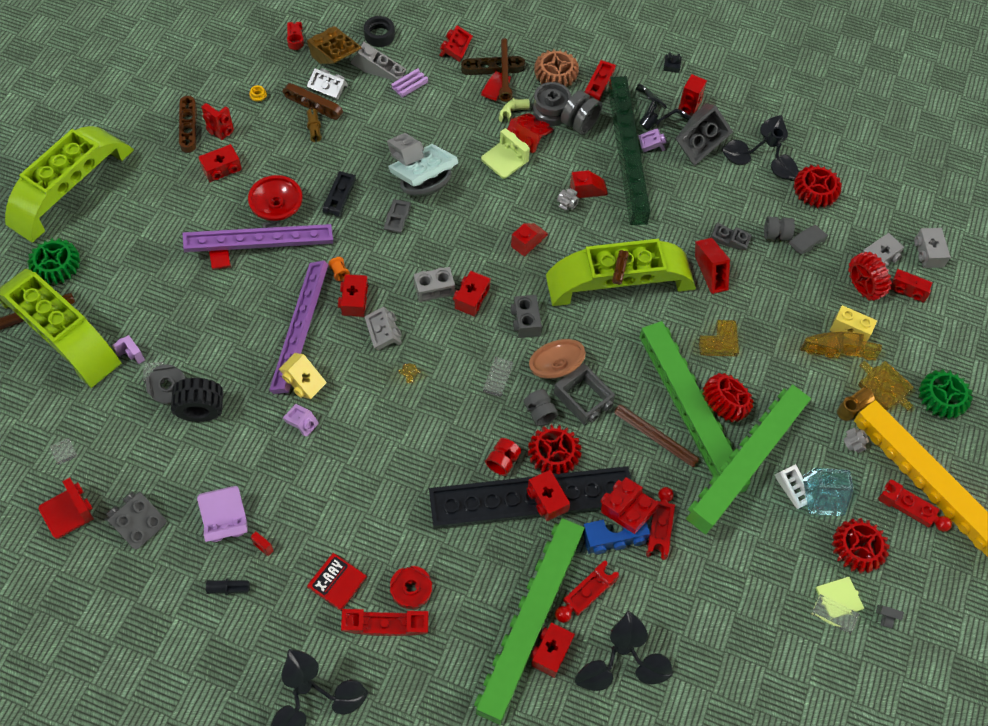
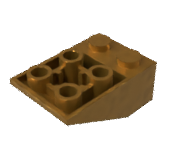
M335 26L307 40L311 57L320 64L335 63L362 49L359 44Z

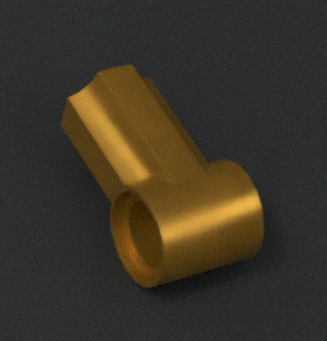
M863 387L851 397H846L837 409V415L844 421L852 420L857 413L875 401L874 393L869 388Z

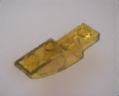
M828 332L805 338L800 351L823 355L827 358L838 359L839 355L843 353L847 356L876 360L881 353L882 345L863 341L864 334Z

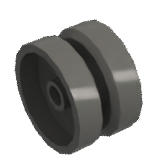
M556 82L540 85L534 93L533 115L536 119L547 122L550 126L561 125V114L566 103L571 98L569 89Z
M579 90L566 103L561 114V122L568 127H573L574 131L580 135H584L598 120L602 111V102L595 98L590 99L589 94Z

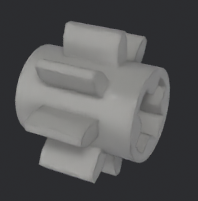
M571 188L567 189V191L563 189L557 198V201L560 202L559 207L565 211L573 210L579 202V198L576 197L578 192Z
M854 427L846 431L847 435L844 438V442L850 451L854 450L859 453L866 450L865 445L869 443V439L864 430H858Z

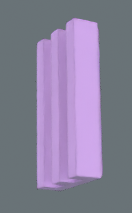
M417 68L392 83V89L403 98L428 83V77H424V74L420 73V70Z

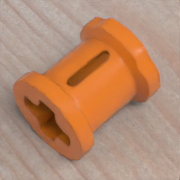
M336 257L329 261V268L333 270L336 281H343L345 274H350L349 270L344 266V259L342 257Z

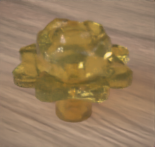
M408 363L403 365L398 373L406 377V383H414V377L417 373H421V370H418L415 364Z

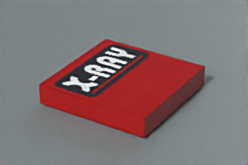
M332 553L309 582L307 588L342 611L367 579V576Z

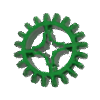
M51 238L49 242L44 240L43 244L37 243L38 248H32V253L28 254L29 270L37 273L49 285L52 282L57 285L59 281L64 283L66 278L71 279V274H76V269H80L79 252L67 240L62 241L60 238L56 241Z
M944 369L939 372L935 370L927 374L925 379L921 381L918 398L923 399L921 405L927 406L926 411H933L932 416L939 414L940 419L944 416L947 420L952 417L956 419L970 408L973 390L968 389L970 384L964 383L965 378L960 379L958 373L953 375L951 370L947 371V373Z

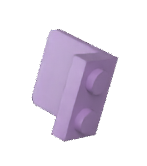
M237 486L205 492L197 496L204 524L205 542H218L225 537H239L248 532L247 519Z

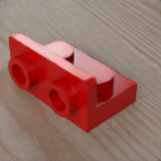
M456 25L453 30L450 29L445 36L447 40H444L441 44L439 56L442 57L447 53L460 62L473 35Z
M897 269L890 286L891 290L924 303L930 295V288L933 282Z

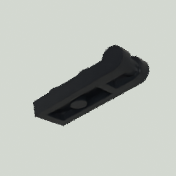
M338 172L322 210L324 214L329 215L331 213L336 217L342 216L344 206L356 181V175Z

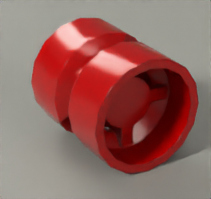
M500 438L494 446V451L490 452L485 463L493 472L506 476L513 467V463L520 456L521 449L513 441L507 438Z

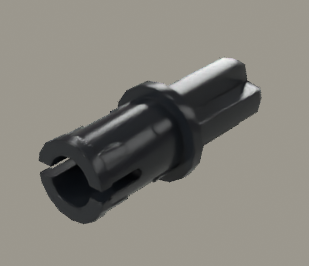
M226 578V580L206 581V594L225 593V595H229V593H248L250 590V582L248 580H230Z

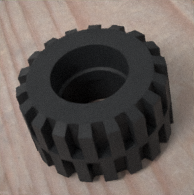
M186 378L179 380L172 387L171 411L176 417L186 421L204 422L221 416L223 387L219 383L205 378Z

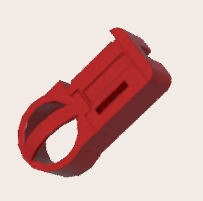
M302 22L287 23V44L292 50H299L304 46Z

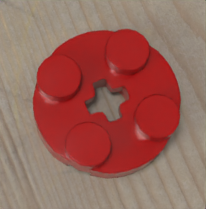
M410 566L407 568L403 567L395 572L390 581V593L395 603L406 609L417 610L430 599L432 582L429 574L423 568ZM415 583L416 590L408 592L406 585Z

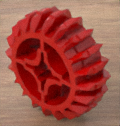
M819 165L804 167L803 170L798 172L794 180L795 195H799V200H804V204L809 203L810 207L815 205L818 209L820 205L823 208L827 205L831 206L841 194L842 183H840V178L837 177V173H832L831 169H825V166L822 168Z
M871 251L862 252L854 256L849 263L850 268L848 271L850 272L851 283L862 294V297L874 301L889 293L892 281L890 280L891 275L888 273L889 269L885 266L886 263H883L882 258H878L877 254H873Z
M718 373L710 377L703 387L704 400L708 402V406L713 409V412H716L719 417L722 416L724 420L729 419L731 422H739L746 418L753 408L754 401L751 399L752 395L748 393V388H745L743 383H740L738 378L734 379L732 375L728 376L726 373Z
M552 424L549 429L545 426L542 427V432L537 430L536 436L532 435L531 442L528 444L530 449L528 450V456L531 457L530 462L535 463V470L541 468V474L550 469L555 474H560V472L568 473V470L573 471L574 465L577 466L579 464L578 459L581 458L580 451L582 448L579 445V438H574V432L568 433V427L561 430L560 425L554 428ZM563 443L568 446L570 453L563 447ZM539 448L547 455L546 459L541 455Z
M853 518L849 522L844 521L836 529V533L833 535L834 541L832 542V546L835 547L833 554H839L837 561L843 560L845 562L843 567L851 566V572L857 568L859 574L864 571L870 573L885 563L889 555L887 550L890 545L886 544L888 537H882L884 530L878 531L876 529L877 524L871 526L870 520L864 523L862 518H859L857 521ZM846 536H847V538L849 539L848 542H849V544H850V548H848V546H847ZM871 543L874 546L875 554L873 553L874 550L871 547Z

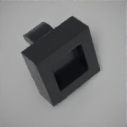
M670 52L666 54L663 71L679 73L682 60L680 54L677 56L671 55Z

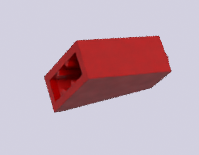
M713 238L695 241V258L710 293L714 294L729 290V257Z

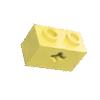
M842 305L829 331L865 346L877 320Z
M294 353L279 368L283 374L282 378L295 388L294 392L300 398L312 399L327 383L304 354Z

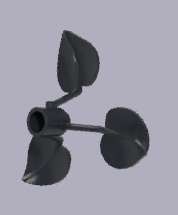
M640 83L637 84L635 90L646 93L648 99H652L647 112L639 121L647 130H650L654 124L658 125L674 113L682 115L687 120H690L692 117L683 110L676 108L662 118L657 119L658 115L654 112L657 105H661L664 109L667 106L647 87Z
M782 115L772 117L761 125L760 132L765 138L752 150L748 151L747 144L741 140H732L722 149L729 161L737 165H745L751 160L749 154L767 142L770 147H777L776 159L771 162L772 172L782 179H795L799 172L795 161L789 155L783 154L779 157L782 145L780 142L785 141L788 137V131Z
M627 611L610 632V639L614 646L611 647L612 653L609 665L606 667L605 662L602 660L591 661L577 673L574 681L576 685L592 691H601L609 687L613 681V674L609 670L613 667L616 652L621 655L632 653L636 662L640 665L635 671L636 677L646 684H659L668 680L673 675L670 660L662 654H650L645 657L643 662L639 659L634 647L643 646L647 641L648 633L642 621L632 612Z
M289 649L282 669L281 679L284 685L294 688L292 693L296 705L295 708L290 705L282 707L275 714L271 726H305L306 715L304 712L299 711L300 702L298 695L307 694L311 687L328 699L334 700L332 710L341 715L352 713L358 709L365 701L368 690L359 681L350 679L343 681L337 686L335 696L330 695L311 681L317 676L319 665L315 658L305 652Z

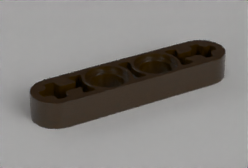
M508 56V65L510 64L508 66V73L522 72L525 68L524 58ZM501 57L464 59L461 62V71L465 75L494 74L496 71L502 73V67L497 66V64L501 63ZM487 64L489 67L483 68L481 65Z

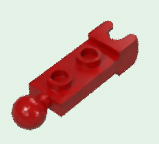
M892 479L884 486V489L887 491H883L878 497L880 502L898 509L928 528L932 523H935L936 528L942 532L949 531L952 527L950 518L937 516L939 508L904 489L903 485Z
M663 487L658 492V497L661 501H657L659 502V508L652 515L650 536L646 550L647 557L651 556L654 549H658L661 552L662 560H666L669 554L675 504L669 503L674 498V492L669 487Z
M603 561L588 577L564 598L563 601L567 606H560L555 611V617L559 622H568L572 617V612L579 616L618 580V572H614L611 575L605 574L607 561Z

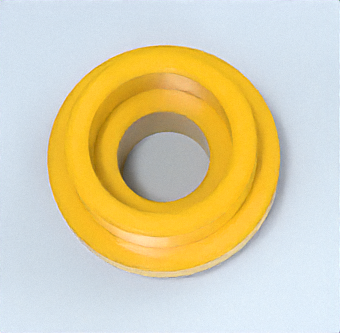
M256 85L251 88L249 95L253 101L259 102L266 98L267 93L262 86Z

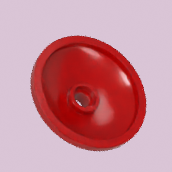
M272 175L260 179L251 187L248 194V203L252 212L258 217L269 221H279L292 216L300 208L303 199L300 186L293 179L281 175Z

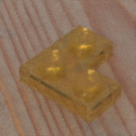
M717 320V336L700 335V355L738 356L739 347L736 321Z

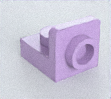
M658 128L638 135L643 152L660 147L662 151L666 150L664 145L667 143L664 133L661 134Z
M129 335L119 339L112 345L118 357L126 353L130 360L135 359L138 364L145 361L141 351Z
M297 404L283 417L287 424L298 428L305 437L319 424L310 410Z

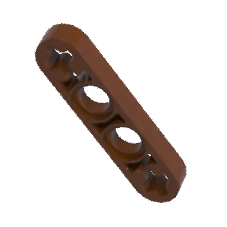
M288 83L282 91L289 100L311 110L316 109L318 113L331 119L337 120L343 113L342 108L338 104L292 83Z
M184 96L179 102V144L181 150L185 153H191L196 149L197 106L192 96ZM187 115H191V116H192L191 119H188V120L183 119V118H184L185 116H187ZM185 129H192L189 133L183 132Z

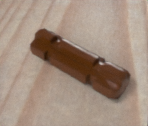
M620 250L618 253L612 279L614 284H622L629 255L628 251Z

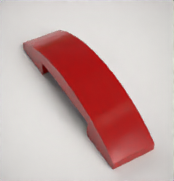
M342 609L341 631L373 636L428 634V611L385 613L364 612V609Z

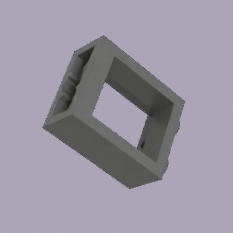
M585 363L557 382L554 387V394L583 425H586L589 421L591 423L594 422L601 412L608 411L614 405L615 394ZM583 380L603 399L602 402L587 413L567 393Z

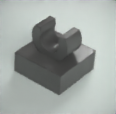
M877 605L876 613L883 615L881 626L893 628L894 619L902 620L903 611Z

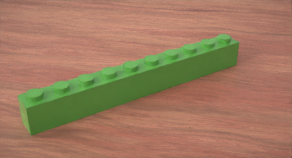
M662 321L643 327L639 338L712 476L714 477L715 474L720 476L722 472L719 469L726 461L729 463L732 461L729 458L733 453L730 440L723 434L722 426L719 421H716L713 409L704 400L703 391L698 388L694 374L690 373L686 359L680 355L679 347L676 342H673L669 328L665 327ZM750 479L738 494L747 491L751 484Z
M793 384L788 390L784 388L777 396L780 399L779 402L774 400L768 408L771 412H765L758 420L761 424L758 425L756 423L749 433L752 436L749 438L746 435L739 444L742 448L740 450L736 448L729 458L732 461L730 463L726 461L719 469L722 472L721 475L715 474L709 482L712 485L710 489L705 487L698 497L701 500L699 502L695 500L687 509L690 514L686 520L705 535L718 521L811 400L808 395Z
M564 518L561 519L559 524L555 523L551 532L553 539L551 542L547 541L543 553H546L543 560L539 559L535 571H537V575L535 578H530L526 588L529 590L527 597L522 596L519 603L520 613L518 616L514 615L510 623L512 631L510 635L505 634L501 644L504 647L501 655L497 653L492 664L495 669L492 674H487L483 684L486 689L483 695L479 693L474 706L477 707V715L501 725L583 536L585 527Z

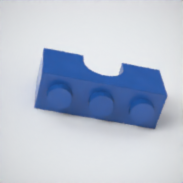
M604 520L583 525L585 527L583 537L588 554L594 553L598 555L605 553L609 549L621 550L627 545L632 544L640 546L645 544L650 536L647 522L635 534L623 526V531L613 533L606 528Z

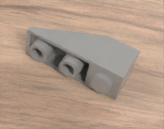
M366 42L361 44L362 49L356 51L351 61L352 65L365 73L394 81L401 79L406 68Z

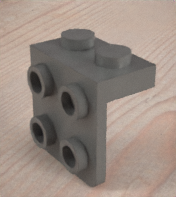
M131 491L122 499L124 501L123 504L119 507L115 505L106 513L108 517L104 520L110 526H113L133 549H139L166 524V519L140 491L135 493Z

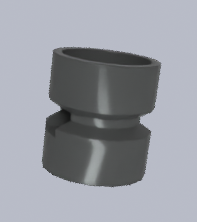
M767 216L764 225V238L766 240H776L778 237L781 241L792 240L795 227L794 219L782 217L779 220L778 217Z
M544 389L534 391L524 399V404L528 412L531 413L536 426L546 425L558 416L554 404L550 403L551 399Z

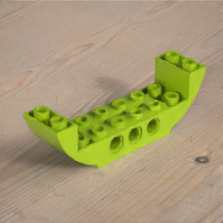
M87 126L76 130L71 129L19 175L20 178L15 184L6 206L5 225L33 243L45 232L39 218L109 154L123 161L134 149L99 127Z
M659 239L587 246L586 249L575 252L557 262L546 274L552 306L570 304L572 292L675 281L678 292L696 290L686 253L677 245L659 241ZM620 250L628 251L629 255L622 284L618 285L614 284L612 279L618 253Z
M23 269L0 287V304L5 309L10 307L73 366L79 378L90 388L94 387L122 364L111 347L85 317L37 273L29 269Z

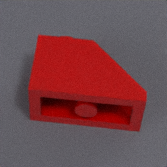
M587 170L571 173L570 188L578 192L576 197L587 198L606 196L608 194L604 179Z
M524 223L512 234L511 247L525 257L548 233L535 223Z

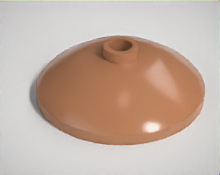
M556 340L536 350L530 358L529 366L532 373L538 377L545 379L560 378L574 372L584 361L586 352L584 346L576 340Z

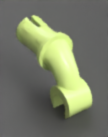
M512 98L500 111L499 121L502 123L505 116L509 122L511 110H529V99Z

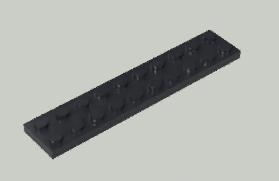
M628 466L554 474L570 502L569 511L564 514L601 510V499L604 494H611L618 480L623 481L626 477L631 480ZM533 477L429 488L433 529L541 517L536 508V501L531 499L527 493L529 479Z

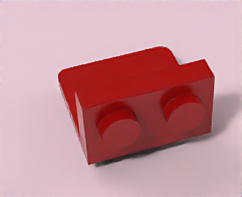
M526 113L511 119L507 130L513 132L518 139L525 142L530 148V153H534L541 137L552 133L553 128L547 122L539 121L534 115Z
M70 477L62 481L67 489L66 491L38 507L55 539L65 536L94 519L90 512L93 509L87 498L83 499L81 496L84 493L78 482L74 484Z

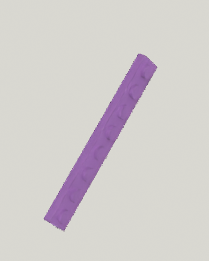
M331 224L183 233L184 252L333 244Z
M325 261L309 264L269 389L273 394L289 393L291 384L282 378L283 374L279 368L294 353L301 354L328 268V264Z

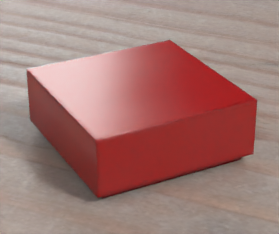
M255 531L251 535L253 545L266 556L273 552L271 543Z

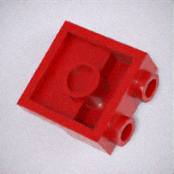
M626 477L623 481L618 480L615 483L611 494H604L601 499V513L635 534L659 508V502L642 492L643 487Z

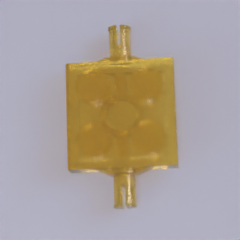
M864 360L859 365L867 375L859 382L858 386L860 388H869L874 393L875 400L886 411L899 403L907 411L914 406L905 398L914 386L889 363L884 361L880 366L872 368Z

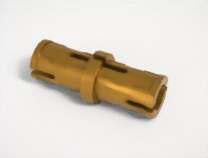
M311 109L307 110V128L310 130V139L312 142H315L316 136L317 142L321 140V123L318 120V112L316 109H313L312 114Z

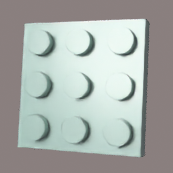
M430 144L424 147V151H422L424 158L407 166L397 161L388 167L392 174L414 187L423 184L429 178L437 177L443 171L452 169L454 165L458 164V159L436 145Z

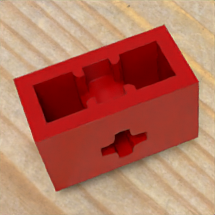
M691 74L684 86L678 109L693 116L701 104L707 80Z
M231 144L198 156L201 168L209 183L242 170L240 159Z
M470 270L468 276H464L462 279L460 290H456L453 296L455 309L475 317L490 290L491 278Z
M345 274L344 281H341L340 284L342 297L338 298V308H341L342 316L365 317L368 277L366 275Z
M551 469L529 479L527 493L531 499L536 501V508L541 517L544 516L546 521H549L569 511L570 502Z
M552 622L549 628L544 627L539 638L542 642L539 647L535 646L530 658L533 659L531 666L555 678L575 634ZM553 646L554 650L551 653L548 652V648Z

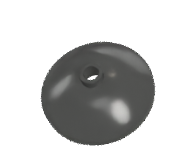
M451 169L443 171L437 177L429 178L423 184L414 187L401 180L400 187L403 192L409 195H432L449 182L452 172Z

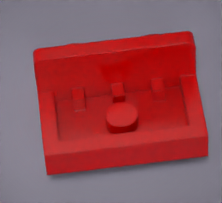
M207 103L201 106L206 130L211 135L214 134L220 140H223L234 131L228 107L225 106L218 112Z

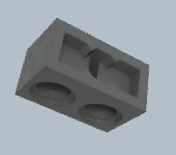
M537 295L515 296L514 304H511V315H515L513 328L514 331H517L518 338L541 336L542 325Z

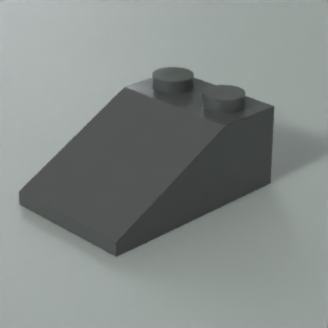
M706 103L693 114L676 137V141L695 166L733 131L716 105Z

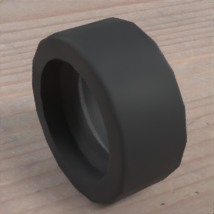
M384 16L369 18L364 24L366 42L375 47H385L391 44L395 38L392 20ZM376 28H384L388 30V32L383 35H375L371 33V31Z

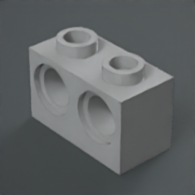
M406 133L387 140L391 156L405 166L424 158L422 143Z
M450 267L438 268L432 271H421L414 274V285L419 302L453 296L455 294V283Z

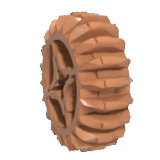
M553 49L552 52L547 50L546 53H542L541 56H538L534 66L535 76L541 85L548 82H556L565 87L567 85L571 86L579 73V65L576 58H573L572 54L568 55L567 51L561 52V49L559 51Z

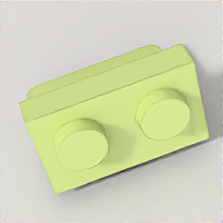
M505 128L500 131V143L482 155L481 161L501 178L506 179L529 161L530 148L525 142L518 139L513 132Z

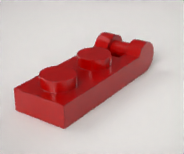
M600 60L585 89V92L590 97L598 101L601 100L616 69V65Z

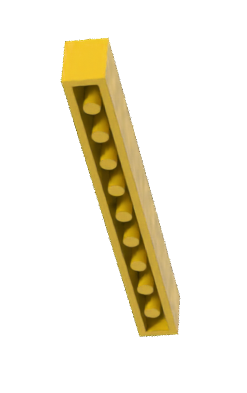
M876 400L860 411L854 419L857 427L860 430H864L871 441L878 445L885 455L896 463L901 472L906 474L913 481L914 485L921 489L928 496L929 500L936 504L943 511V514L956 524L960 532L965 534L973 542L974 546L988 557V511Z

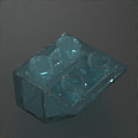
M815 468L802 475L809 514L844 516L846 514L854 490L850 470Z

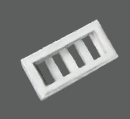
M796 464L775 474L778 483L797 509L815 501ZM795 481L796 485L791 486L790 483ZM800 488L801 491L795 494L794 490ZM802 495L806 497L801 501H799L798 497Z

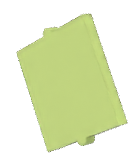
M850 577L815 588L821 600L820 604L824 606L830 620L864 609L858 596L859 592L855 590Z

